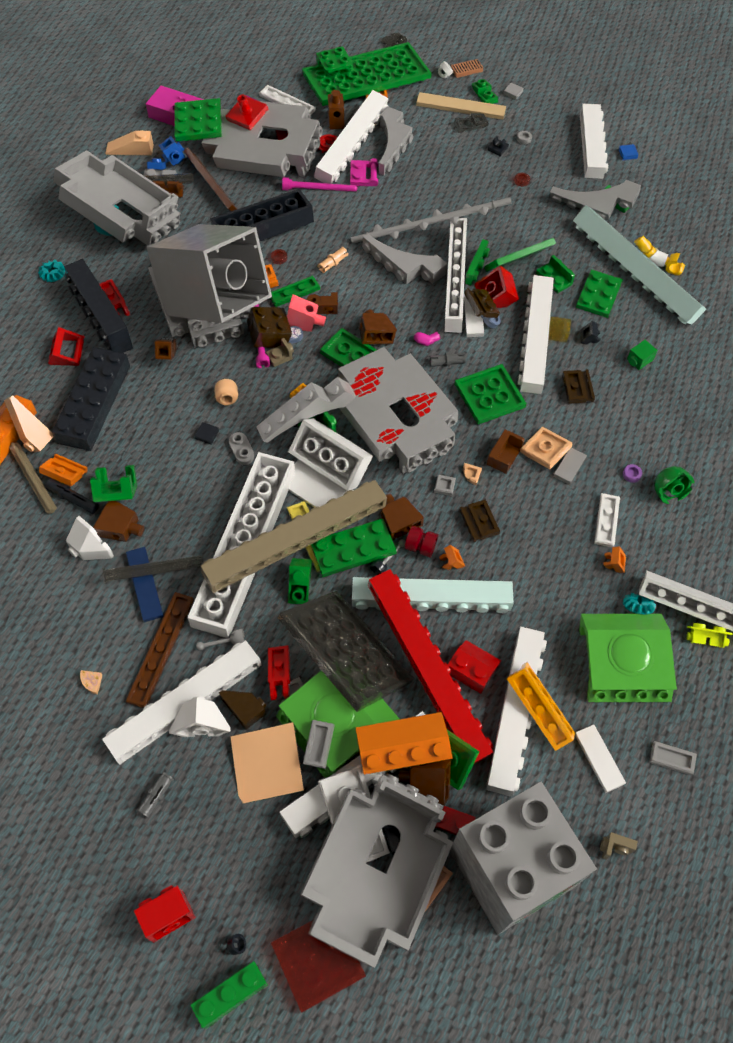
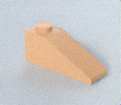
M133 131L108 142L106 155H152L154 144L151 131Z
M14 396L6 398L4 400L19 438L24 443V447L30 452L41 451L54 437L52 432Z

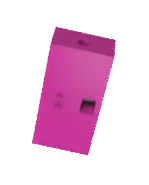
M160 86L146 103L148 117L175 126L176 102L204 99Z

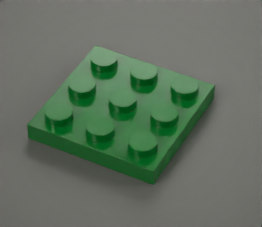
M220 98L175 103L176 142L222 137Z
M503 364L455 380L454 385L478 425L526 408L527 403Z

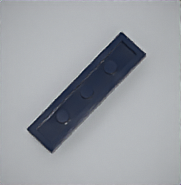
M141 547L127 551L126 555L144 623L164 617L146 548Z

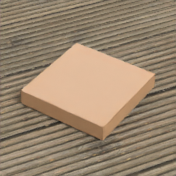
M541 427L524 444L520 452L544 467L551 469L572 447V442Z

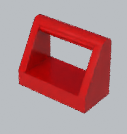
M58 327L53 336L48 364L79 366L85 337ZM63 340L77 341L73 358L60 354Z

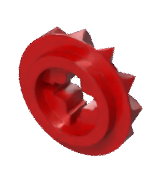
M331 134L322 135L319 138L320 146L318 150H321L322 153L328 151L338 137Z

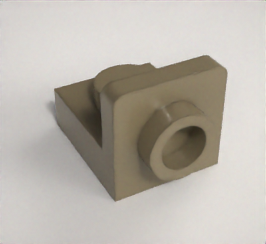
M282 338L281 345L266 351V354L269 356L272 365L276 367L292 360L294 350L291 343H287L285 338Z
M611 832L606 838L603 837L601 841L600 851L603 852L602 858L608 859L611 856L612 848H615V852L621 855L632 854L637 848L638 841Z

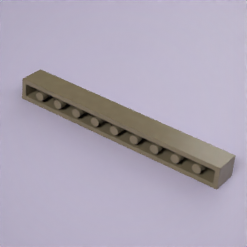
M376 480L370 483L365 482L359 488L353 491L349 490L343 496L337 499L333 498L321 507L312 508L309 513L303 516L298 515L292 521L286 524L282 523L268 533H261L252 541H245L239 547L227 550L215 559H208L201 565L202 575L212 593H215L384 508L387 497Z

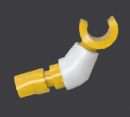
M644 236L634 241L640 251L654 264L660 267L666 265L668 273L678 276L683 272L685 265L677 263L680 253H674L668 257V254L654 248Z

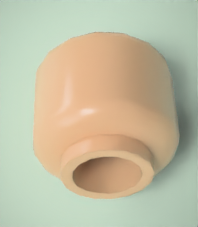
M222 379L216 383L214 392L216 401L219 404L231 405L237 401L238 388L233 380Z

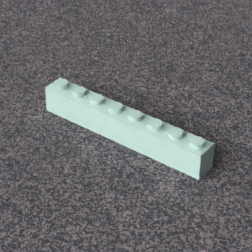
M353 577L352 607L361 610L368 607H376V609L381 610L368 588L370 578ZM400 579V587L403 592L406 591L411 600L409 603L412 608H416L418 611L436 609L439 612H445L448 609H456L458 612L476 610L479 613H485L488 610H496L497 613H507L511 611L514 604L513 583L511 581Z

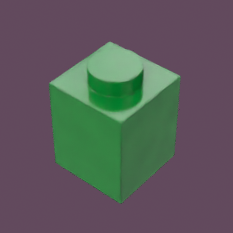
M643 340L630 349L627 360L631 366L640 370L654 360L658 350L648 341Z

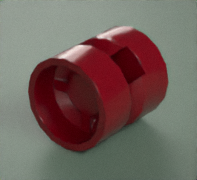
M412 526L404 549L412 552L419 550L420 554L431 558L439 534L431 531L424 533L422 528Z

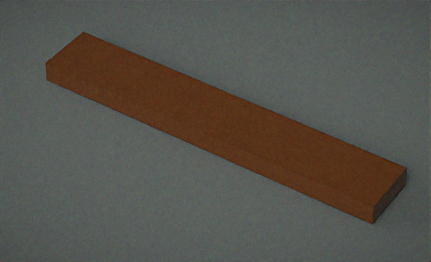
M187 147L184 153L230 211L237 210L238 208L199 158Z
M177 592L174 593L126 698V703L141 708L148 705L194 601L193 597Z

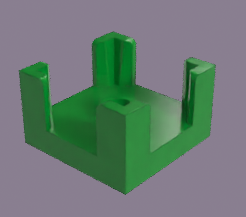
M135 465L125 466L126 476L121 477L118 481H108L105 467L96 468V479L95 477L90 479L93 502L133 499L137 489Z

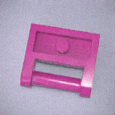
M375 158L370 159V161L351 160L350 185L378 186V160ZM366 167L371 168L370 179H366Z

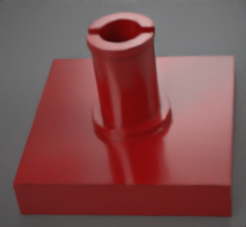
M242 94L237 97L238 102L225 117L227 121L251 130L269 109L267 104Z

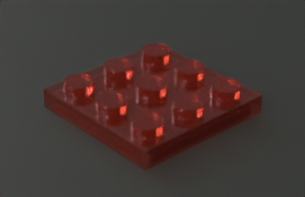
M314 920L271 942L301 1013L366 977L359 960L308 934Z

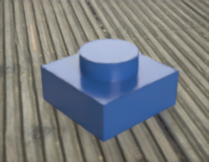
M152 158V160L147 162V169L163 170L166 168V161H161V158Z

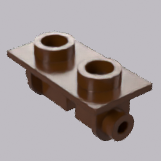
M153 181L170 194L174 193L178 198H183L184 185L179 183V181H167V185H165L164 181Z

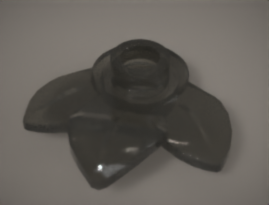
M392 33L391 36L382 38L380 42L385 44V48L407 43V37L400 33Z

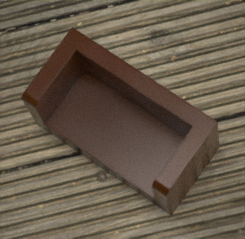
M505 429L490 452L487 465L507 474L520 449L523 447L525 439Z

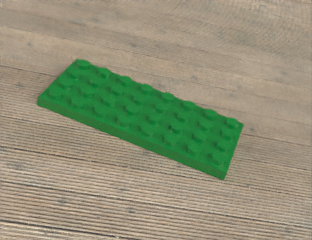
M409 42L350 56L353 62L352 67L326 73L321 64L302 68V74L322 106L328 105V94H331L333 90L340 91L343 94V101L369 95L372 90L376 92L431 78V71Z

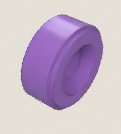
M627 465L624 468L623 477L628 482H638L642 477V470L637 465Z

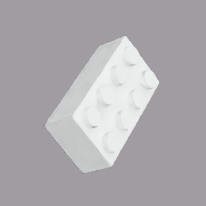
M314 418L302 421L288 451L347 491L355 489L359 485L373 455Z

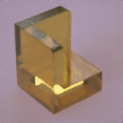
M551 316L548 340L567 342L570 334L571 319Z

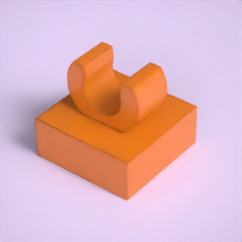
M452 545L444 548L446 554H442L439 557L442 561L448 559V563L443 566L444 569L449 570L453 567L460 569L465 567L458 549Z
M620 546L612 547V553L607 552L604 554L611 561L604 562L603 565L608 569L614 568L617 573H625L626 555Z

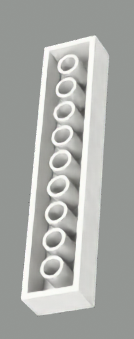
M258 452L213 559L221 556L227 550L239 547L245 541L256 539L263 532L268 533L273 530L295 474L294 461ZM255 573L215 593H212L204 579L188 615L190 626L229 638Z

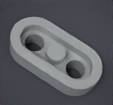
M240 432L232 434L229 438V444L237 462L242 465L252 463L254 451L246 435Z

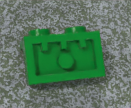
M555 255L550 257L548 264L536 270L538 276L554 278L553 290L557 294L570 287L575 277L572 270L567 268Z

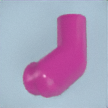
M417 332L414 334V340L421 345L429 346L440 340V335L438 332L431 335Z

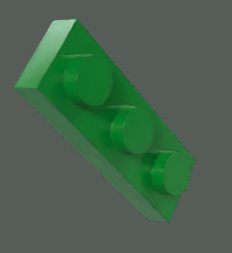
M482 239L466 273L465 284L471 286L473 281H477L479 276L478 270H482L485 262L483 259L487 258L490 252V248H488L489 241Z

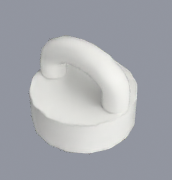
M443 61L438 69V74L440 77L446 78L453 73V69L447 62Z

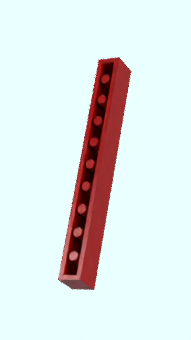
M391 569L370 578L368 588L437 713L442 712L446 729L480 751L474 764L490 756L493 753L491 740L482 733V725L479 719L473 717L469 701L463 699L460 693V685L456 680L453 681L450 676L451 670L446 662L443 663L441 660L438 646L432 644L429 638V630L426 626H422L420 615L409 603L411 600L406 591L403 592L400 587L401 582L397 574H393Z

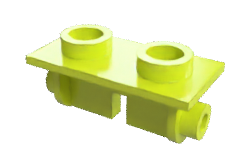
M693 623V627L687 626V628H691V632H687L686 639L690 640V643L706 645V638L709 637V645L724 648L725 646L728 647L730 643L727 634L733 635V633L726 632V628L714 626L713 630L705 629V624Z

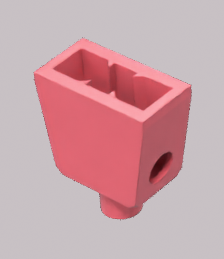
M292 295L287 314L290 327L297 326L303 331L312 332L314 324L324 327L326 316L316 314L317 304Z

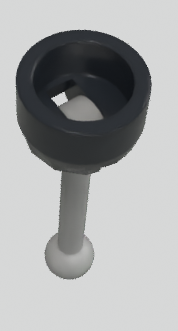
M403 539L399 540L398 545L395 547L398 551L401 547H404L406 541ZM392 556L386 557L384 560L374 561L370 565L371 571L375 573L376 569H378L380 573L377 575L387 570L386 563Z

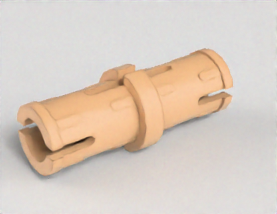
M341 247L335 253L329 254L327 259L319 263L317 267L321 272L325 273L331 267L337 266L339 261L348 256L347 250Z

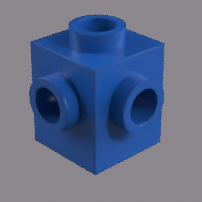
M171 136L159 145L163 151L162 156L167 163L170 161L174 166L185 158L182 152L184 148L179 142L176 143Z

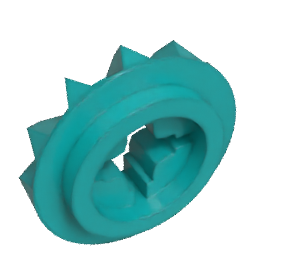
M55 259L53 262L48 260V263L42 262L38 274L46 282H55L60 280L66 271L62 262H58Z
M631 593V595H625L623 599L624 607L632 613L651 614L655 611L656 604L654 600Z

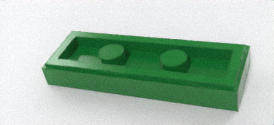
M313 276L272 291L270 300L275 307L291 302L292 295L303 297L320 290V285Z

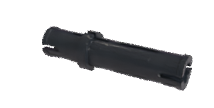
M52 478L45 484V488L57 494L60 499H66L91 514H94L99 508L98 503L75 492L66 484L63 485Z

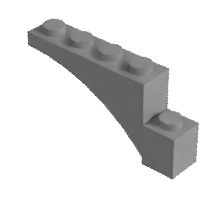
M388 106L380 115V127L383 128L387 138V148L379 162V174L383 176L387 171H391L393 163L398 161L401 152L404 153L407 144H410L413 140L412 127L404 124L403 112Z
M625 180L620 185L590 192L569 191L553 186L550 196L553 201L557 203L562 201L573 209L577 207L582 210L587 205L603 219L609 220L617 203L623 208L629 207L632 209L640 192L641 185Z
M368 233L363 236L362 247L364 251L370 253L377 262H381L385 266L387 271L394 273L396 278L405 284H408L419 275L424 280H428L433 284L447 273L448 263L437 254L426 256L407 253L381 243Z
M339 377L335 378L324 388L311 382L256 427L262 440L268 443L285 430L305 419L332 409L344 408L356 398V395L350 384Z

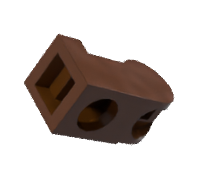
M331 292V296L312 294L307 297L306 300L318 305L316 314H338V292Z
M161 338L156 340L155 358L172 360L176 354V339Z

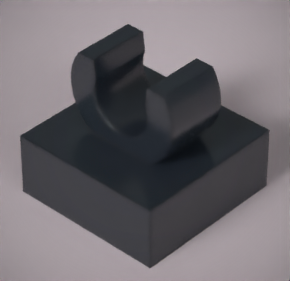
M496 136L488 146V151L501 156L508 149L509 144L506 143L505 139L501 141Z
M591 321L581 329L582 344L598 343L601 340L598 338L600 331L596 322Z

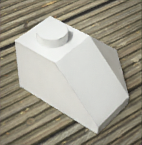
M78 516L66 539L70 547L68 551L75 558L79 556L82 560L111 559L114 555L106 542L102 543L94 528Z
M202 696L193 697L192 700L183 703L169 729V734L181 737H195V735L206 734L208 736H220L230 732V726L216 704Z

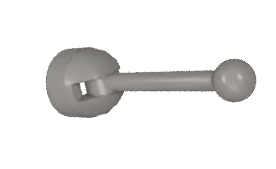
M243 629L235 630L231 633L230 638L207 643L198 642L196 648L203 650L204 647L231 642L234 645L245 641Z

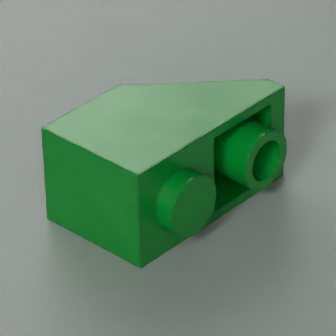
M292 558L289 566L288 603L308 605L312 559Z

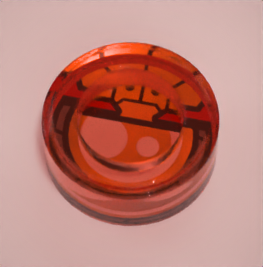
M523 172L515 175L514 182L521 187L527 186L530 183V176Z
M282 249L274 250L271 253V260L275 264H283L288 259L287 252Z

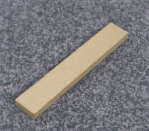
M419 92L416 106L502 120L506 111V106L421 92Z

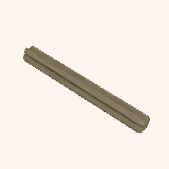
M12 442L9 449L47 514L54 513L57 507L20 443Z

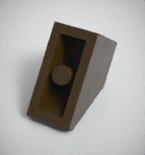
M225 690L219 692L221 700L245 730L266 715V704L259 696L256 698L249 692Z

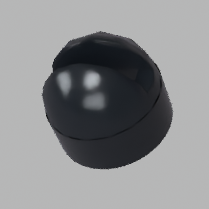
M241 934L230 936L226 941L227 952L231 955L243 953L246 949L244 936Z

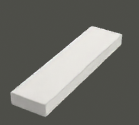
M269 85L259 92L260 97L273 103L307 106L310 115L316 110V107Z

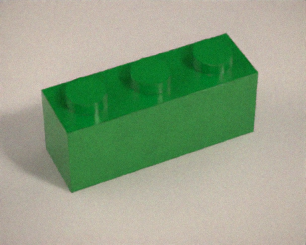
M253 961L190 1006L201 1027L207 1029L268 986V983L256 962Z

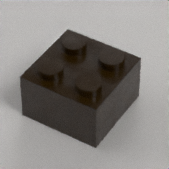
M252 307L246 321L254 347H278L281 345L282 338H285L287 343H289L292 331L284 308Z

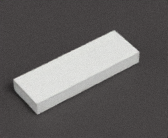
M464 295L467 337H484L483 318L481 315L479 317L476 316Z
M601 493L594 544L614 547L620 502L619 496Z
M595 725L576 732L575 737L605 793L625 785L626 782Z

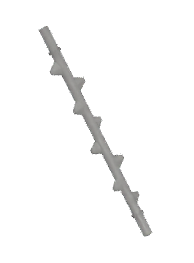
M509 197L497 201L492 200V202L473 207L465 204L463 209L445 214L436 209L432 217L413 222L405 219L404 223L398 226L382 229L377 224L373 232L368 234L373 238L390 235L393 239H397L401 231L417 227L426 230L429 224L450 220L453 224H457L461 216L477 212L486 215L489 209H496L497 207L512 204ZM366 234L351 237L352 244L363 241V236Z

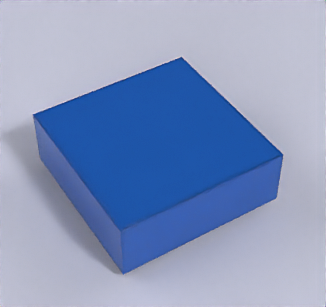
M634 144L619 146V152L623 160L638 158V152Z

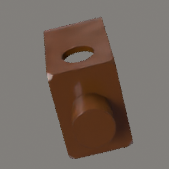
M333 90L331 94H328L330 130L345 128L343 94L338 90ZM334 112H338L339 117H334Z
M369 309L361 316L359 330L362 344H393L397 329L385 313H374L373 310Z
M392 494L386 495V506L381 509V517L384 519L392 541L409 533L412 526L419 528L423 526L424 517L406 497L395 500Z
M108 501L93 526L99 537L127 542L131 534L140 537L144 532V526L137 524L139 520L136 512L117 501Z
M451 759L411 766L410 770L401 768L399 782L409 783L419 789L418 793L425 797L426 795H431L439 800V804L445 806L450 795Z

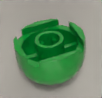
M671 466L663 469L657 475L654 489L661 501L669 504L667 500L676 497L678 501L684 499L692 491L690 486L695 481L685 469ZM669 491L672 495L675 496L670 498L665 494V492Z

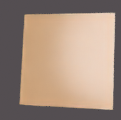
M293 722L231 736L238 796L243 803L304 791Z

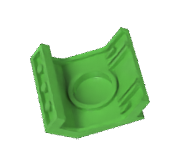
M581 614L579 631L580 635H586L589 662L588 702H672L673 690H677L670 629L662 614Z
M348 658L326 666L279 705L281 709L276 715L282 725L293 722L296 742L304 752L306 751L312 720L335 725L326 769L317 767L325 778L340 770L351 757L359 752L355 727L399 720V717Z

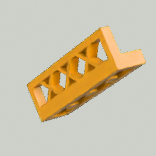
M528 662L524 663L520 670L507 677L508 682L555 751L574 741L575 731Z

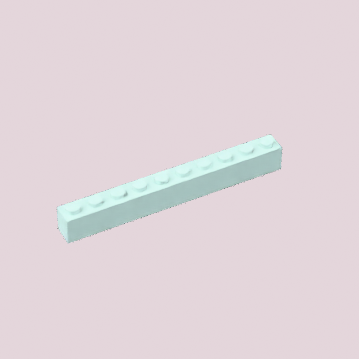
M585 205L573 221L577 224L576 228L583 233L585 231L588 234L586 237L593 243L596 241L598 243L597 247L600 250L609 252L608 257L614 262L618 260L621 263L620 267L625 272L629 270L632 273L631 277L635 281H641L644 284L642 287L649 293L651 291L656 294L654 298L660 303L664 301L667 304L666 308L671 313L676 312L679 315L677 318L682 323L692 325L706 310L703 305L593 209Z

